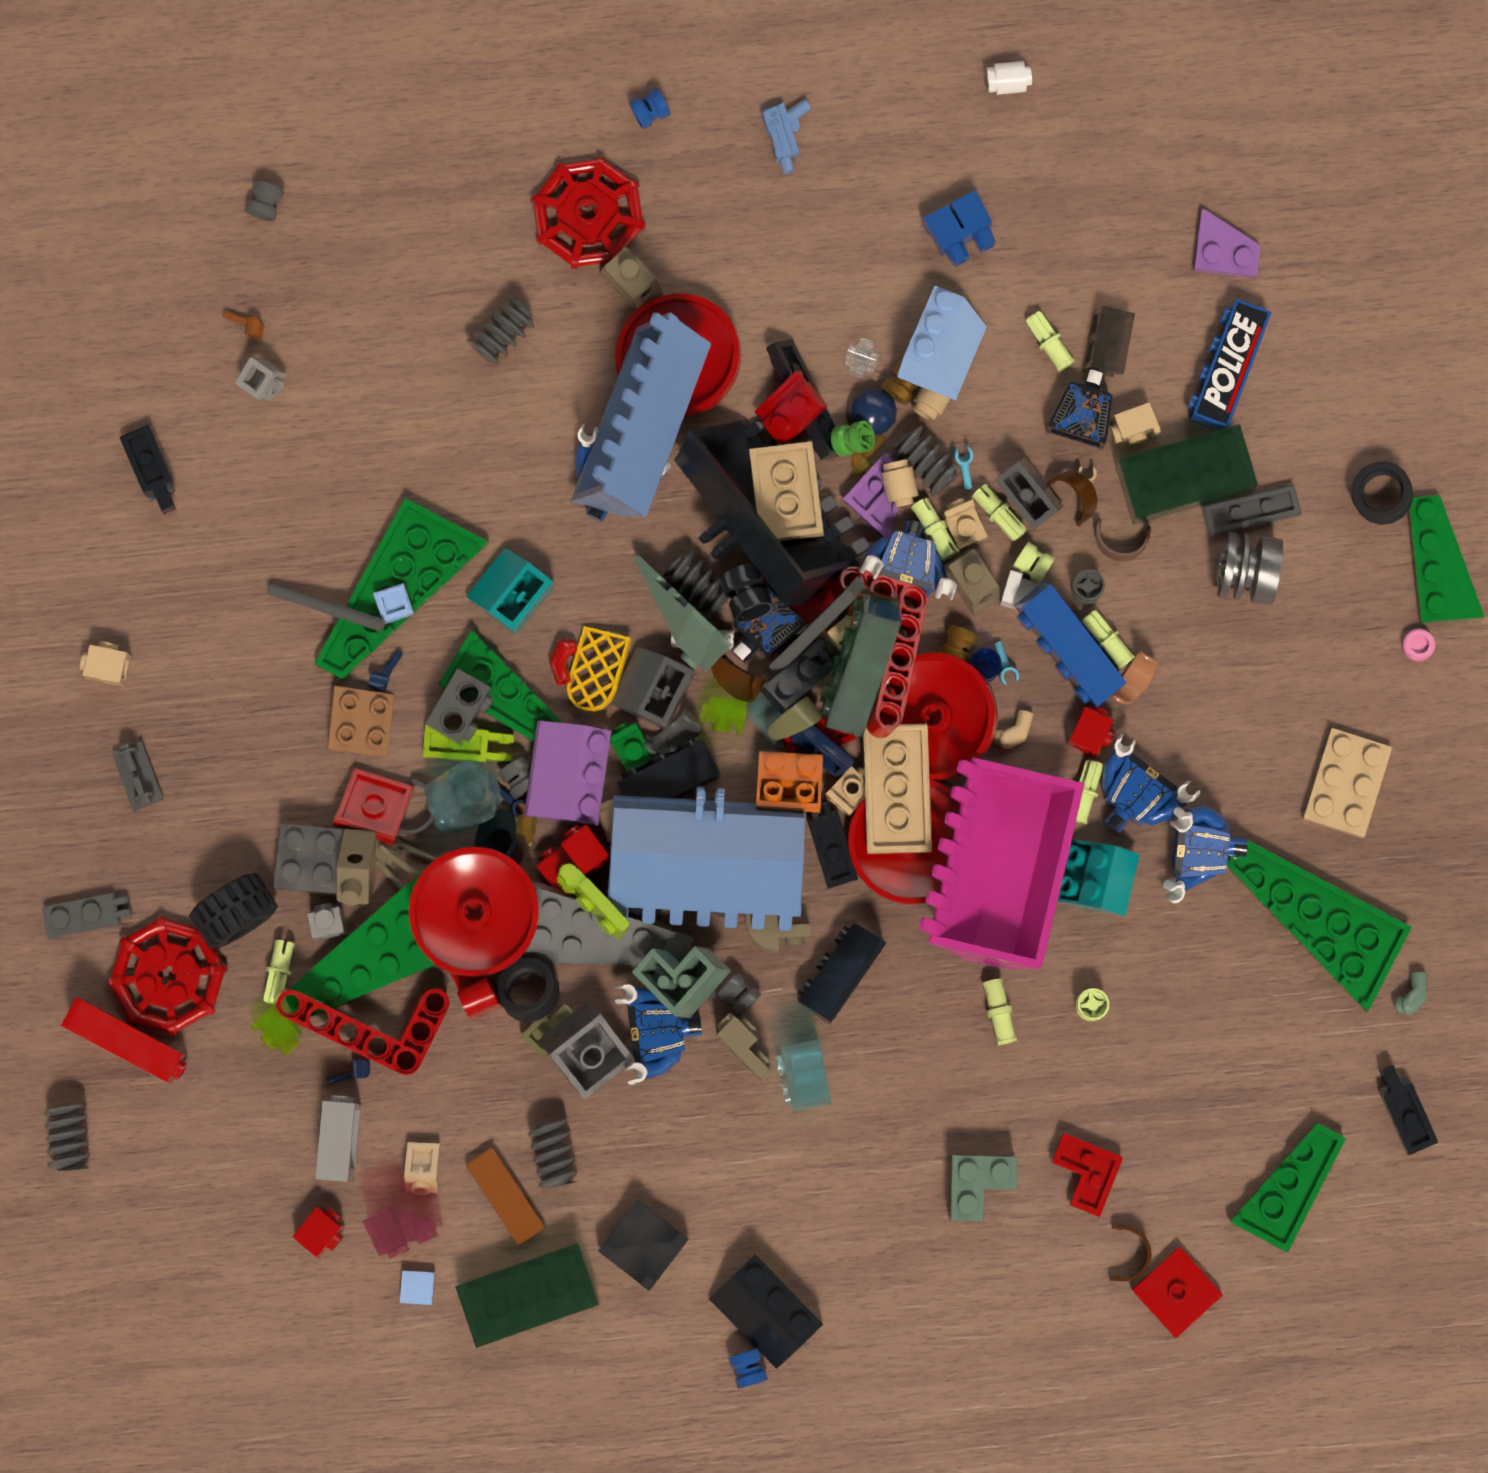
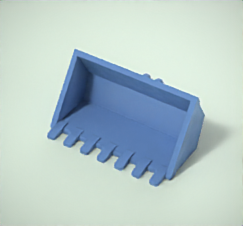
M653 313L650 322L636 328L600 422L599 434L592 444V449L586 459L571 502L579 505H588L621 517L647 516L711 346L710 342L680 322L672 313L662 316L659 313Z
M697 787L696 800L614 795L608 900L627 920L628 908H643L642 922L646 924L655 923L656 909L670 910L669 923L671 925H682L683 911H697V925L708 927L710 925V912L725 913L724 927L726 928L737 927L739 913L752 914V929H764L765 915L779 916V930L790 931L792 929V917H801L806 812L756 809V803L724 801V788H717L715 801L705 800L706 792L704 787Z

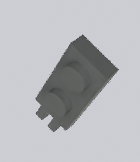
M109 893L42 907L47 938L54 939L121 925L120 918L132 916L131 909L118 911V906L130 903L129 897L116 898L115 893Z

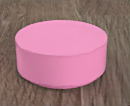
M1424 629L1410 631L1402 641L1404 655L1416 662L1429 658L1435 650V640L1432 634Z

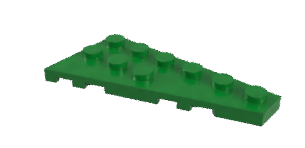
M404 498L345 607L381 618L373 593L404 583L415 614L477 556L489 542ZM411 616L385 624L381 632L339 618L316 659L315 666L344 680Z
M1247 840L1246 857L1230 856L1227 861V868L1367 1013L1412 927Z
M426 868L290 989H294L331 1008H335L435 966L436 964L428 959L418 946L409 922L411 894L416 881ZM285 996L290 1011H294L298 1005L296 996ZM316 1009L312 1012L310 1018L325 1011L323 1009Z

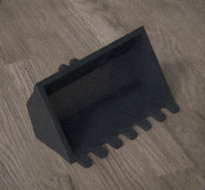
M761 417L753 423H750L748 419L690 430L685 437V443L674 461L719 518V521L705 530L698 539L702 544H706L725 530L731 535L714 547L710 553L715 560L739 545L782 602L790 606L804 605L830 586L846 568L858 567L860 565L856 558L867 551L870 545L865 538H860L848 547L841 541L840 537L854 527L853 522L848 517L841 519L832 526L827 523L824 516L838 506L832 496L820 502L824 536L779 541L757 513L749 449L778 446L775 439L766 444L760 434L767 430L762 423ZM817 477L818 488H820L822 484Z

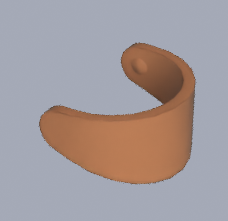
M1140 650L1123 675L1127 683L1111 697L1122 704H1130L1137 700L1154 679L1158 669L1157 660Z

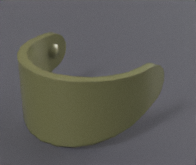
M807 696L778 718L768 728V735L773 740L792 736L822 719L823 714Z

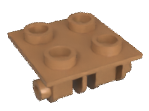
M334 686L327 749L337 753L351 752L387 758L394 695Z

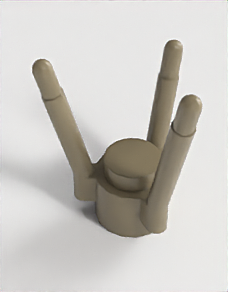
M396 838L394 845L377 840L376 866L384 872L398 891L404 886L387 865L392 867L397 864L412 876H417L418 874L414 868L400 858L403 852L399 849L428 862L437 859V857L410 846Z

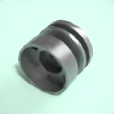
M1228 531L1225 542L1220 549L1217 562L1218 597L1227 598L1230 586L1234 585L1233 598L1234 600H1239L1244 587H1249L1252 603L1272 605L1279 584L1283 557V540L1262 536L1256 550L1251 549L1249 534L1243 535L1240 547H1237V532Z

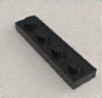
M793 339L774 342L766 348L771 364L777 371L782 383L795 371H802L805 380L810 382L818 392ZM827 408L805 428L812 441L813 449L818 454L820 460L838 456L831 443V433L835 425Z

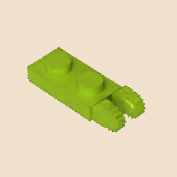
M425 725L423 758L487 763V761L511 763L513 755L503 752L490 753L488 752L489 741L500 744L514 743V736L489 733V730L477 729L469 742L464 740L460 746ZM446 727L448 730L451 731L459 729L456 727Z
M570 863L562 865L557 877V883H559V886H562V890L565 893H575L578 905L585 912L589 913L591 911L599 920L598 925L606 935H613L617 940H620L627 933L630 922L579 869H576V866Z

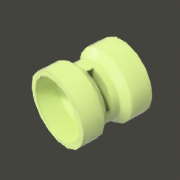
M1028 541L1012 569L1019 573L1025 572L1030 575V579L1039 585L1054 562L1055 557L1048 553L1042 554L1037 550V546ZM1037 557H1040V559H1039V561L1037 562L1036 566H1035L1034 569L1031 571L1030 569H1031V567L1033 566L1034 562L1036 561Z
M1097 988L1083 991L1075 1001L1077 1014L1086 1021L1101 1019L1109 1010L1108 996Z

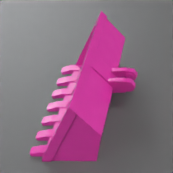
M972 758L971 763L966 760H959L957 771L967 777L965 789L960 786H953L951 798L961 803L959 814L953 812L946 813L944 822L949 827L955 829L952 841L946 838L940 839L938 850L948 855L946 867L937 864L933 867L932 876L940 880L942 885L940 893L934 891L927 892L925 901L927 904L935 907L936 910L933 920L926 917L921 918L919 929L929 934L928 943L941 947L966 961L1012 970L1042 969L1085 783L978 758Z

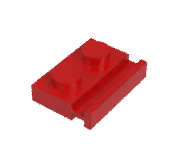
M795 371L754 411L756 415L762 418V423L778 445L789 444L827 407V404L812 384L805 380L802 371Z

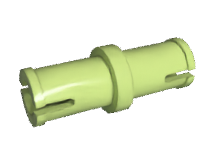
M927 497L916 502L911 509L923 525L925 530L923 534L926 539L930 538L935 543L942 562L956 556L960 551L946 530L948 525L945 520H940L930 503V499Z
M1002 978L982 983L989 1005L987 1015L988 1018H992L997 1046L1017 1041L1010 1013L1013 1011L1012 1007L1008 1006Z

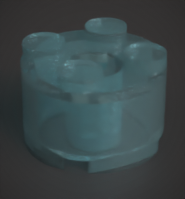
M464 761L437 774L430 783L426 784L424 794L427 806L434 819L435 826L439 830L462 833L494 817L496 807L500 804L501 792L496 778L489 770L484 771L477 766L479 763L475 761Z

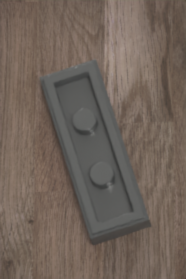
M1294 484L1206 504L1201 507L1208 537L1302 515Z

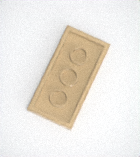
M900 724L886 738L872 736L868 732L867 727L863 726L867 854L932 852L927 724Z

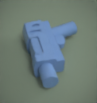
M806 99L787 111L784 102L772 108H763L761 115L763 123L774 148L776 163L780 162L784 175L795 171L792 158L799 156V150L793 132H798L800 129L798 118L811 110Z

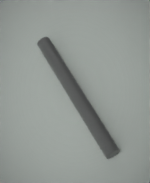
M273 582L267 588V594L380 632L385 626L384 619Z

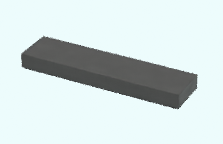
M856 577L777 655L769 667L776 674L783 671L857 598L865 587V583L859 577Z

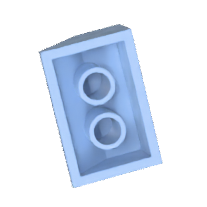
M934 286L903 357L898 378L953 400L957 399L987 328L965 297Z

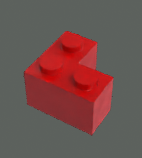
M576 825L563 835L565 841L561 843L562 847L556 850L552 847L539 857L541 863L537 865V868L551 887L562 890V886H559V883H557L559 869L562 865H565V863L573 864V866H576V869H579L587 878H590L610 863V856L587 825L583 828Z

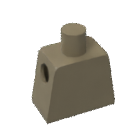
M627 247L619 252L600 271L603 278L635 311L648 301L663 296L657 278ZM647 289H649L648 293L645 294L643 297H641V296L643 295V293H644Z
M967 549L943 565L948 579L953 580L957 584L956 591L974 617L1001 600L998 583L975 549Z
M344 829L337 863V901L348 906L356 904L366 905L370 902L376 880V832ZM353 854L361 855L363 860L360 863L353 864Z

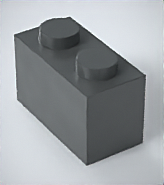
M1026 457L1016 462L995 479L1033 530L1064 507Z

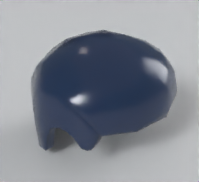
M866 389L861 391L847 405L846 419L848 424L851 426L852 423L858 421H867L872 426L875 436L884 434L896 422L897 407L894 398L889 393L884 392V390Z

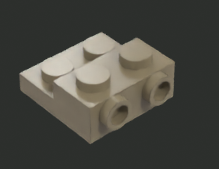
M730 1012L717 1025V1028L720 1030L717 1037L763 1083L771 1075L772 1071L768 1068L771 1065L770 1060L760 1050L757 1049L754 1053L750 1050L758 1042V1039L754 1036L758 1030L745 1017L739 1021Z

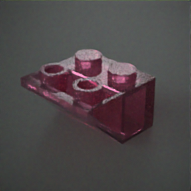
M391 1206L362 1221L378 1255H388L389 1259L409 1251L410 1249L407 1244L417 1240L418 1244H423L439 1236L437 1229L443 1227L440 1220L398 1206Z

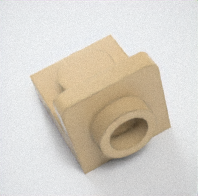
M964 498L946 506L948 510L944 512L943 519L948 525L947 528L959 551L987 539L988 536L977 515L973 500L965 502Z
M407 1143L404 1171L406 1191H411L417 1195L438 1192L437 1178L440 1144Z

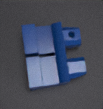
M976 190L955 200L950 204V207L946 205L923 218L922 226L936 244L941 257L946 255L954 267L970 259L964 244L973 240L980 253L995 246V239L991 231L992 221Z

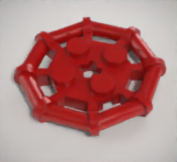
M599 156L598 159L564 164L562 162L555 165L556 169L537 194L531 196L530 203L533 204L538 235L536 241L538 245L548 248L570 264L571 269L577 270L578 267L609 263L625 247H629L640 231L645 230L646 223L643 222L638 190L640 184L637 180L630 179L612 166L602 156ZM593 172V179H588L585 182L573 181L571 175ZM602 175H605L620 187L615 191L611 190L600 182ZM563 180L567 187L557 200L551 198L550 196ZM627 196L630 216L620 215L618 199ZM590 205L594 206L593 212L595 217L583 219V213L580 208L582 206L585 208L590 207ZM546 208L556 209L558 225L549 228ZM619 224L627 227L613 245L609 237ZM561 233L575 242L573 251L555 238ZM603 243L605 248L604 251L582 254L583 245L593 246Z
M164 915L158 916L157 920L127 937H121L119 940L121 944L111 977L107 979V984L113 989L128 1017L127 1022L131 1025L136 1023L168 1032L170 1036L177 1035L178 1031L216 1012V1009H214L224 974L228 972L227 965L223 964L216 949H209L196 927L166 919ZM169 933L189 938L190 941L186 947L169 943ZM157 934L159 935L160 943L150 947L147 951L144 952L137 946ZM198 946L210 966L201 968L197 963L193 951ZM133 953L139 957L134 976H124L130 955ZM167 967H172V973L176 975L175 981L170 980L168 985H164L163 978L159 977L161 971H166ZM202 975L210 976L205 996L202 998L197 995ZM125 985H136L137 991L143 998V1001L137 1006ZM193 1000L198 1005L177 1017L176 1008L183 1003ZM150 1004L167 1009V1019L145 1012Z

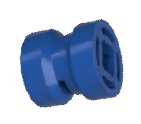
M657 87L648 91L647 96L643 98L636 97L629 101L630 108L642 129L651 126L652 122L657 118L664 119L671 115L668 105Z
M759 1348L728 1357L731 1367L735 1369L737 1374L735 1381L738 1389L768 1380L766 1370L761 1368L759 1362L761 1359Z

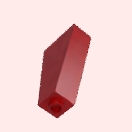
M76 997L60 1025L167 1083H172L174 1079L179 1080L187 1067V1063L184 1062L186 1054L85 999Z

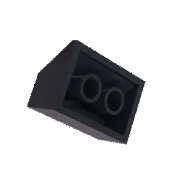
M853 923L850 929L844 925L834 940L839 944L832 955L826 951L816 965L820 972L814 981L807 978L797 993L802 997L799 1004L829 1025L833 1022L887 943L856 923Z
M756 1254L709 1298L756 1348H759L761 1354L776 1369L823 1325Z

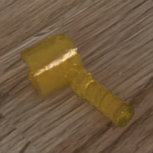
M879 435L875 439V444L871 451L854 455L851 466L857 475L864 473L872 466L868 457L886 440L884 436Z
M519 815L516 833L524 835L526 844L532 846L534 844L533 836H535L538 818L534 816L533 818H526Z

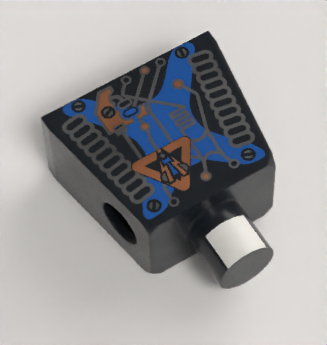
M1087 369L1083 384L1070 381L1049 421L1046 432L1103 450L1108 436L1113 394L1101 390L1105 374Z
M764 584L761 587L768 590L774 605L773 609L762 618L747 623L736 622L734 630L743 638L731 651L743 663L756 650L766 659L770 658L790 643L807 626V623L785 605Z

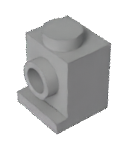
M250 357L235 384L257 400L265 399L272 401L282 390L287 374L269 361ZM257 369L260 370L253 382L250 381Z
M341 903L318 905L314 909H310V913H307L312 939L315 941L348 934Z

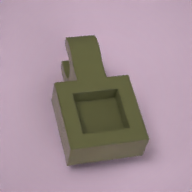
M564 1004L551 1019L545 1016L538 1021H534L520 1037L544 1059L548 1054L538 1040L571 1015L574 1010L568 1004Z

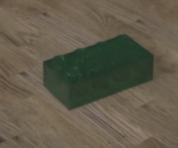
M1240 424L1118 458L1115 464L1133 525L1254 491L1258 485Z
M865 589L861 591L859 599L856 598L851 603L849 617H852L850 626H844L839 641V645L842 646L839 656L834 655L830 666V673L833 674L830 684H824L820 697V702H823L821 714L825 715V726L863 737L902 623L899 599Z
M580 1243L455 1286L476 1348L601 1304Z

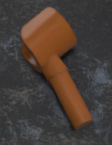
M224 310L222 317L246 326L244 333L246 336L253 338L263 337L264 324L258 318L242 317Z

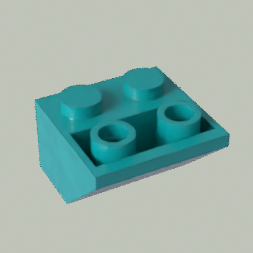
M504 548L466 598L516 636L555 586L550 578L528 561Z
M1072 839L1057 902L1125 917L1140 854L1114 845Z

